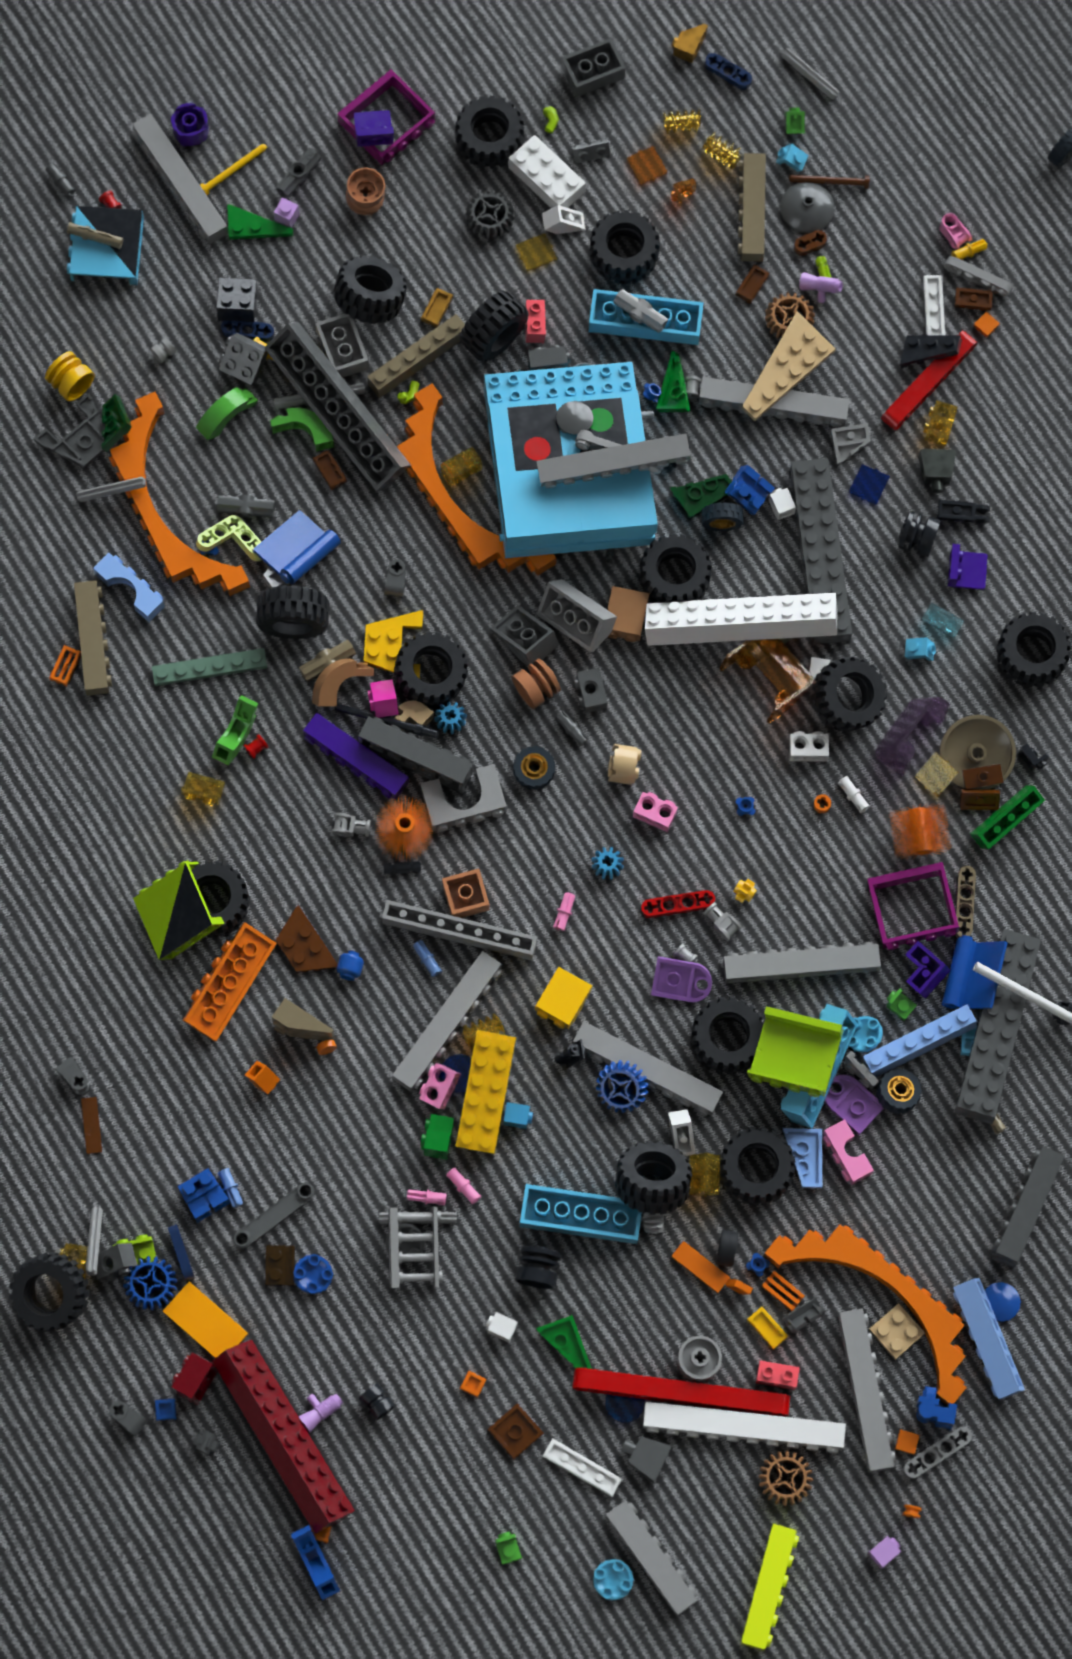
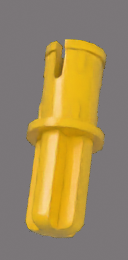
M981 239L972 244L967 243L965 247L952 251L951 255L960 260L973 257L974 254L987 249V242L985 239Z

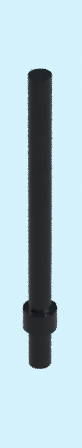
M339 703L335 706L336 711L367 719L368 716L371 718L376 717L375 713ZM389 717L380 718L387 725H395L401 729L414 732L415 735L437 738L439 734L437 730L426 728L422 724L417 723L415 725Z

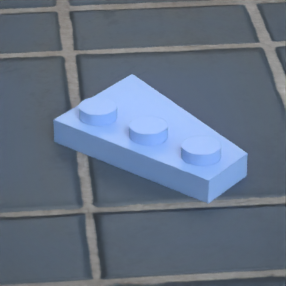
M783 1128L787 1145L791 1146L793 1150L792 1155L795 1157L794 1166L802 1188H822V1129Z

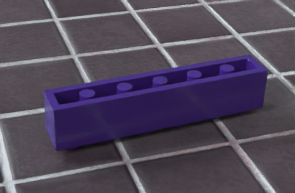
M318 713L314 715L303 729L304 739L309 744H316L320 747V751L327 756L329 754L332 755L339 765L343 767L346 765L351 769L352 774L366 779L365 782L369 786L379 788L386 798L396 800L409 784L408 776Z

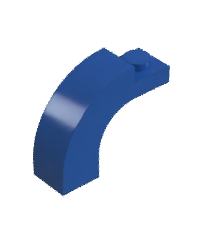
M308 1525L292 1533L291 1536L321 1599L324 1600L340 1592L310 1526Z

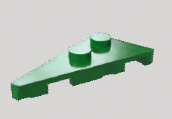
M227 204L229 240L293 236L292 228Z
M675 351L671 352L661 394L658 399L656 410L659 412H690L680 355Z
M573 1315L536 1328L537 1332L575 1368L592 1369Z

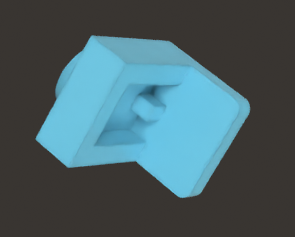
M790 144L778 151L776 163L779 165L786 163L797 172L803 170L808 154Z
M927 637L906 639L905 658H926L928 661H933L936 647Z

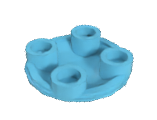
M869 1016L854 1017L858 1025L849 1047L857 1052H869L881 1042L883 1036L882 1027L876 1018Z
M611 1559L604 1561L594 1571L593 1581L599 1595L605 1599L618 1600L628 1595L632 1589L634 1579L632 1571L627 1564L621 1560Z

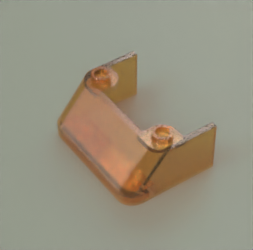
M780 639L746 640L726 655L719 668L723 671L734 662L740 668L746 670L756 665L780 691L774 698L775 707L767 719L768 724L788 711L810 689L814 681L811 673Z

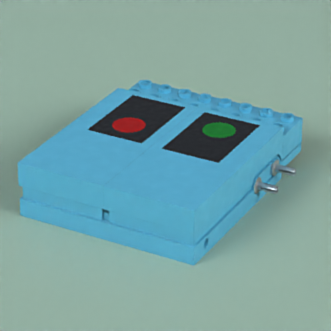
M632 362L484 375L488 432L502 534H499V540L503 541L505 558L650 545L655 540L658 523L650 471H639V469L631 470V473L621 475L619 472L612 474L613 476L608 478L598 476L594 477V480L584 482L581 479L576 480L574 484L564 485V483L556 484V487L545 488V486L541 487L537 466L538 460L587 452L575 446L577 434L563 433L557 424L556 415L558 409L563 404L571 401L582 402L589 406L593 412L594 419L589 431L594 436L621 445L645 441L642 418L654 417V412H641Z

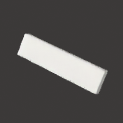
M942 275L923 276L926 335H945Z
M554 1439L551 1440L542 1456L613 1497L622 1481L620 1477Z

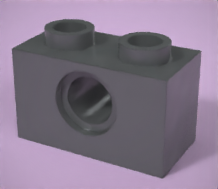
M599 667L577 672L574 685L575 689L580 691L581 696L578 697L580 708L584 707L585 713L607 709L608 701ZM587 688H593L595 692L589 694L585 690Z
M132 1243L117 1244L99 1253L97 1280L105 1279L106 1282L116 1280L117 1275L128 1274L131 1272L130 1269L138 1266Z

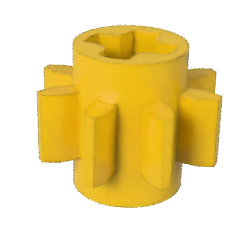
M749 879L746 882L740 880L733 890L736 893L735 899L741 903L744 900L750 902L757 892L754 888L755 883Z

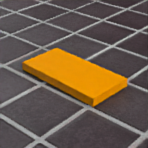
M190 1281L163 1310V1313L214 1358L218 1357L226 1349L240 1344L248 1335L247 1331Z

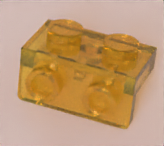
M188 772L181 793L188 800L195 801V799H199L204 804L210 806L214 804L219 805L226 783L225 781Z

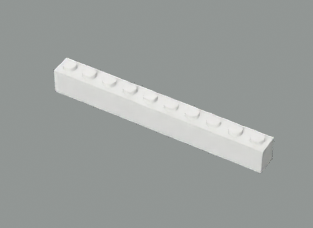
M653 1402L645 1403L643 1428L647 1429V1432L659 1433V1430L667 1431L669 1435H679V1432L687 1433L688 1437L695 1438L699 1437V1435H707V1439L712 1440L726 1437L727 1441L739 1442V1439H745L750 1444H759V1441L767 1442L766 1445L779 1446V1443L787 1444L786 1447L788 1448L807 1446V1450L818 1451L819 1448H826L827 1452L838 1453L839 1450L844 1448L846 1426L845 1423Z

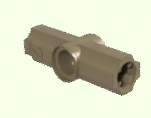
M346 640L332 649L322 650L314 659L301 665L299 670L306 682H309L318 677L333 662L351 658L356 655L352 644Z

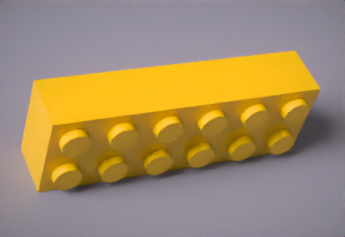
M477 1030L455 1147L495 1154L516 1037Z

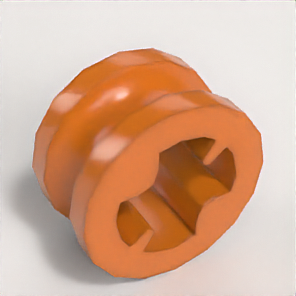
M825 794L818 795L814 800V809L819 813L829 811L831 799ZM825 800V804H827L828 806L826 807L824 805V808H821L820 804L817 802Z
M904 1505L905 1512L902 1513L903 1516L920 1519L919 1512L922 1508Z

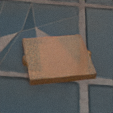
M654 146L645 150H639L638 153L627 157V161L640 185L651 180L655 181L656 178L668 173Z

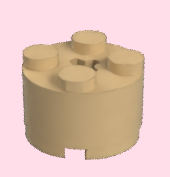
M614 744L612 751L615 752L614 755L610 756L608 781L632 785V783H635V779H638L639 768H636V765L640 761L641 750L637 749V747Z

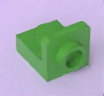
M789 108V112H785L786 134L805 133V111H800V108Z
M899 988L897 992L893 990L886 1000L889 1002L886 1007L905 1021L917 1005L902 993L903 990Z
M505 1532L498 1535L499 1539H496L495 1542L502 1565L522 1559L515 1534L510 1535V1532Z

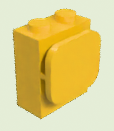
M558 967L538 1000L535 1011H537V1015L541 1018L553 1020L557 1027L569 1029L591 993L592 985Z

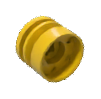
M71 351L59 356L50 365L45 374V380L53 388L58 389L59 394L69 402L82 396L89 389L95 378L94 372L88 366L82 365L81 360Z

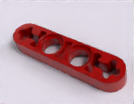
M703 890L647 899L641 905V912L644 917L655 918L706 910L715 902V895L712 891ZM705 895L712 899L709 901V904H706L705 901H699V906H696V896H698V900H703ZM685 898H690L693 901V905L685 907L682 901ZM666 901H671L674 904V908L666 910L663 904ZM658 902H660L661 912H658V908L653 909L652 913L645 910L648 904H651V907H657Z

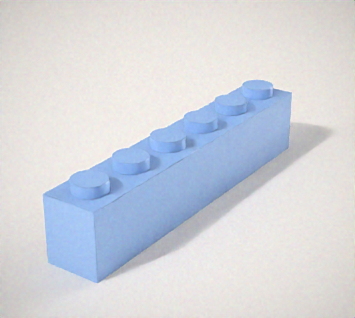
M967 1004L864 1055L863 1062L868 1070L875 1077H878L976 1028L977 1021Z
M973 1278L953 1287L955 1291L953 1293L954 1299L958 1304L960 1303L962 1308L961 1316L968 1323L970 1328L968 1330L969 1336L973 1341L975 1340L977 1345L976 1353L979 1359L983 1360L985 1365L983 1370L987 1378H990L992 1382L991 1390L994 1396L998 1397V1399H1005L1024 1391L1025 1388L980 1278Z

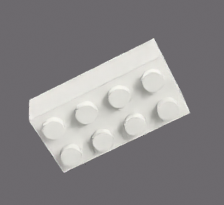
M535 135L508 159V168L551 208L556 205L568 208L585 193L586 182Z

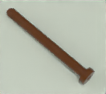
M790 175L789 181L856 185L869 189L870 176H865V179Z

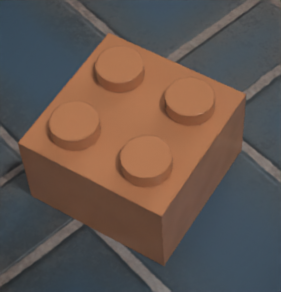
M479 869L442 878V886L451 916L464 918L490 910V904Z

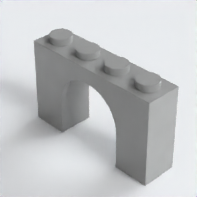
M494 764L476 769L481 797L478 803L469 809L459 810L450 806L444 798L439 779L420 783L427 813L430 815L428 817H432L429 818L431 826H434L432 831L443 832L451 826L461 827L470 821L480 822L485 820V817H499L504 812H507V806Z

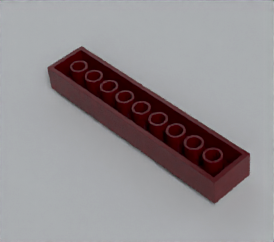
M252 1339L223 1351L212 1362L314 1533L321 1532L343 1521L355 1510Z

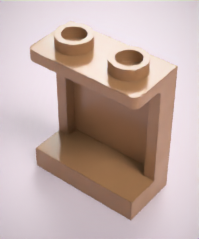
M612 586L607 610L616 615L617 618L608 636L609 638H625L628 642L640 641L649 593Z

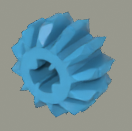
M448 701L447 707L441 704V710L435 711L437 716L434 717V720L438 723L437 728H443L444 733L448 729L451 734H454V729L460 732L461 726L466 724L464 719L467 718V714L463 713L464 708H458L457 702L451 706L450 701Z
M603 847L602 853L600 851L595 852L597 857H592V862L594 863L592 869L596 870V876L602 873L603 880L606 878V875H609L610 880H612L613 874L616 876L620 875L619 870H623L624 865L621 863L624 859L619 857V851L613 853V848L610 847L608 852ZM608 860V862L611 863V865L607 866V864H605V861Z

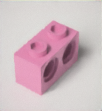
M642 792L633 811V817L668 832L678 807L672 801L658 799V796L651 792ZM645 803H649L652 805V808L650 810H646L642 807V805ZM667 811L670 816L664 818L660 815V812Z
M435 1063L428 1072L429 1078L427 1083H424L419 1093L421 1095L419 1099L438 1109L445 1110L461 1074L442 1064ZM444 1071L446 1079L441 1082L439 1075ZM434 1089L438 1092L435 1100L431 1098V1092Z

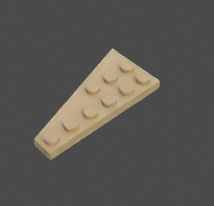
M798 311L742 406V409L754 421L768 411L836 350Z

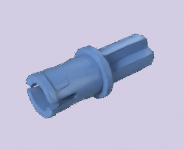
M423 940L417 941L413 947L421 959V964L424 963L431 977L437 976L442 972V969H440L435 961L434 954L430 953Z
M226 1168L219 1171L218 1175L224 1186L223 1191L227 1193L232 1207H239L243 1204V1201L237 1189L238 1184L234 1182L230 1169Z

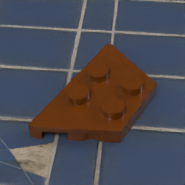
M296 906L276 938V943L296 973L310 970L321 971V969L328 968L337 969L338 964L300 906Z

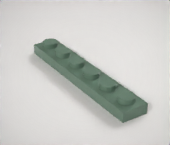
M260 648L152 666L155 686L264 669L267 668L265 650Z

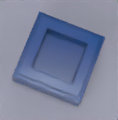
M176 1399L155 1400L156 1421L177 1419Z

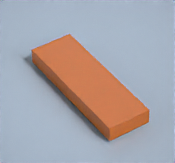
M685 1241L681 1243L671 1256L717 1294L725 1286L727 1280L730 1279L727 1274Z

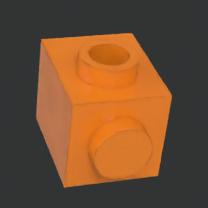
M256 1061L245 1074L259 1090L266 1094H269L280 1081L268 1066L259 1061Z

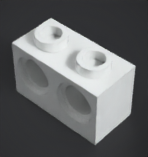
M797 731L790 734L789 761H828L829 734H824V732L820 731L813 732L812 734ZM802 743L804 748L798 749L794 744ZM821 743L823 748L817 749L813 744Z

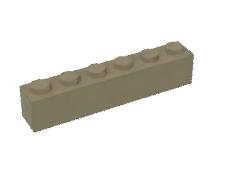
M744 153L743 160L739 161V171H743L742 176H739V187H742V193H739V204H742V210H739L738 221H742V226L738 227V237L741 238V243H738V254H741V261L763 262L766 154Z
M455 314L368 375V386L378 398H381L459 343L461 330L465 324Z
M97 580L74 583L85 692L87 696L109 693V687L112 686V678L107 673V669H110V660L105 654V651H109L108 641L107 639L104 640L103 633H107L106 623L102 622V615H105L104 604H100V598H103L102 586L98 587Z

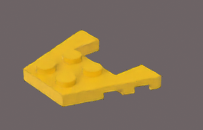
M420 610L366 624L364 663L394 673L395 662L402 647L403 628L422 629L423 611ZM414 664L413 670L420 679V664Z

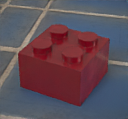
M192 1352L190 1356L187 1355L182 1363L183 1368L180 1373H176L171 1382L173 1385L171 1387L178 1395L198 1406L218 1371L213 1363Z

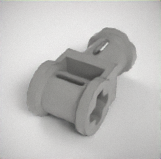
M345 813L334 814L335 825L331 831L332 834L337 836H354V833L369 837L371 820H356V816H350Z
M715 902L703 913L704 916H708L714 922L713 927L726 941H729L730 937L737 930L740 931L742 929L741 924L727 912L723 913Z

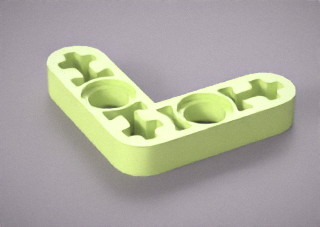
M231 515L202 532L196 541L197 548L207 552L232 537L253 561L262 560L253 552V548L261 543V541L245 522L236 515ZM215 531H222L224 533V536H217L215 534ZM247 535L250 541H243L241 536Z

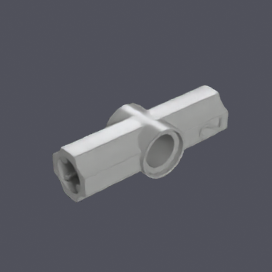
M624 289L618 292L613 301L615 305L629 313V316L635 322L640 324L643 322L658 333L665 328L668 322V318L654 310L648 301L642 298L637 299Z

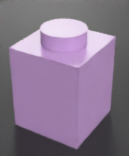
M284 198L280 200L274 211L275 222L289 228L293 227L299 216V206Z
M887 1536L869 1551L868 1555L882 1569L901 1552L899 1550L900 1545L893 1537L890 1539Z

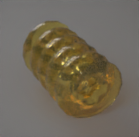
M691 109L689 115L687 110H683L682 115L677 110L675 116L672 111H669L668 116L663 111V125L666 133L669 134L670 129H673L674 134H676L678 128H680L681 133H684L685 128L691 133L692 127L698 132L699 127H701L700 109H698L697 114Z
M714 132L707 138L702 146V150L705 149L707 155L711 153L712 158L717 157L718 162L723 161L724 166L729 165V169H734L742 157V154H739L740 148L738 147L734 151L733 143L728 147V140L722 143V136L716 139V132Z
M495 1013L492 1014V1020L485 1016V1023L481 1019L477 1020V1025L471 1022L470 1029L466 1024L463 1025V1036L469 1049H471V1042L475 1044L477 1030L496 1034L502 1031L506 1035L503 1024Z

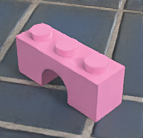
M845 1119L824 1130L823 1142L826 1147H830L833 1151V1160L842 1167L843 1171L841 1173L846 1182L849 1181L853 1185L873 1173L874 1170L865 1154L851 1157L845 1152V1144L854 1139V1134Z

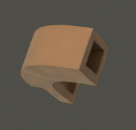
M351 658L333 662L317 678L313 689L312 703L317 706H337V692L341 683L353 676H374V668L369 667L368 663H357V661Z

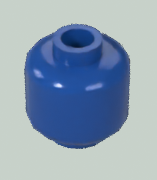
M355 951L341 954L336 969L340 974L339 977L349 981L359 978L364 960Z

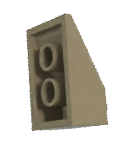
M286 998L272 1015L273 1025L275 1026L274 1030L283 1036L287 1034L290 1037L322 1041L335 1039L333 1029Z

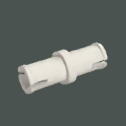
M848 776L843 777L838 782L847 794V799L853 802L860 813L865 812L870 807L860 794V789H856Z

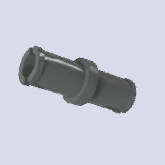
M53 163L46 167L45 171L54 180V184L60 187L66 197H71L76 192V189L67 180L68 177L62 174Z
M564 710L555 717V720L566 730L565 733L567 735L570 734L579 746L584 745L589 740V737L578 727L579 724L577 722L574 723Z

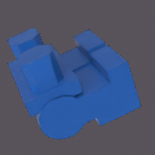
M749 465L740 467L725 493L731 496L742 508H745L748 513L755 515L764 503L765 498L768 494L772 493L775 487L763 477L759 478L761 475Z
M209 1168L178 1186L197 1223L212 1215L209 1207L212 1206L213 1210L217 1212L230 1204L229 1198Z
M925 1386L922 1396H919L916 1407H918L916 1412L917 1419L921 1423L934 1422V1427L951 1430L955 1423L957 1404L949 1403L947 1408L940 1407V1399H935L937 1388Z

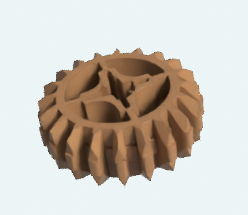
M789 292L786 293V297L782 294L779 295V299L774 297L773 303L770 302L765 312V321L768 322L767 328H771V334L777 333V338L783 336L793 319L791 315L793 314L794 317L798 309L802 312L804 318L811 325H814L813 318L815 313L812 312L813 306H808L809 300L803 301V295L797 298L796 293L790 296ZM775 314L782 320V324L777 321Z
M779 1451L777 1452L778 1459L774 1455H770L772 1462L764 1461L768 1468H760V1471L765 1474L759 1475L758 1478L765 1481L761 1482L759 1486L767 1487L763 1490V1494L771 1493L768 1500H771L773 1496L776 1497L775 1504H778L780 1499L783 1500V1506L787 1505V1500L790 1501L791 1505H794V1498L801 1502L800 1494L807 1497L808 1493L804 1489L811 1490L812 1486L806 1484L807 1482H813V1478L807 1477V1475L812 1474V1470L805 1471L809 1463L807 1462L802 1465L801 1462L804 1458L801 1456L797 1461L795 1459L797 1453L795 1452L792 1457H789V1451H785L784 1457H782V1453ZM780 1463H791L797 1468L786 1470ZM775 1467L778 1479L771 1484L769 1475L771 1469ZM794 1473L789 1479L790 1483L787 1481L780 1482L783 1477L781 1474L788 1476ZM801 1473L802 1484L797 1491L793 1478ZM784 1486L792 1494H781L775 1489Z

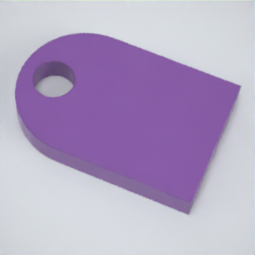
M658 956L651 995L686 1002H698L708 996L712 987V977L707 968L698 963ZM704 979L707 981L708 986L705 989H700L696 983Z
M849 1075L835 1076L832 1084H839L841 1091L834 1093L830 1088L825 1104L841 1120L845 1119L849 1127L860 1135L884 1108L878 1099L855 1078Z

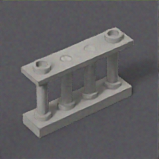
M431 1207V1213L401 1214V1212H398V1208H388L390 1288H400L399 1284H403V1282L433 1281V1287H439V1283H442V1271H439L438 1223H441V1211H438L437 1207ZM432 1221V1233L402 1234V1232H398V1224L402 1222ZM432 1241V1253L402 1254V1252H399V1244H402V1242ZM433 1261V1273L403 1274L399 1272V1264H402V1262Z

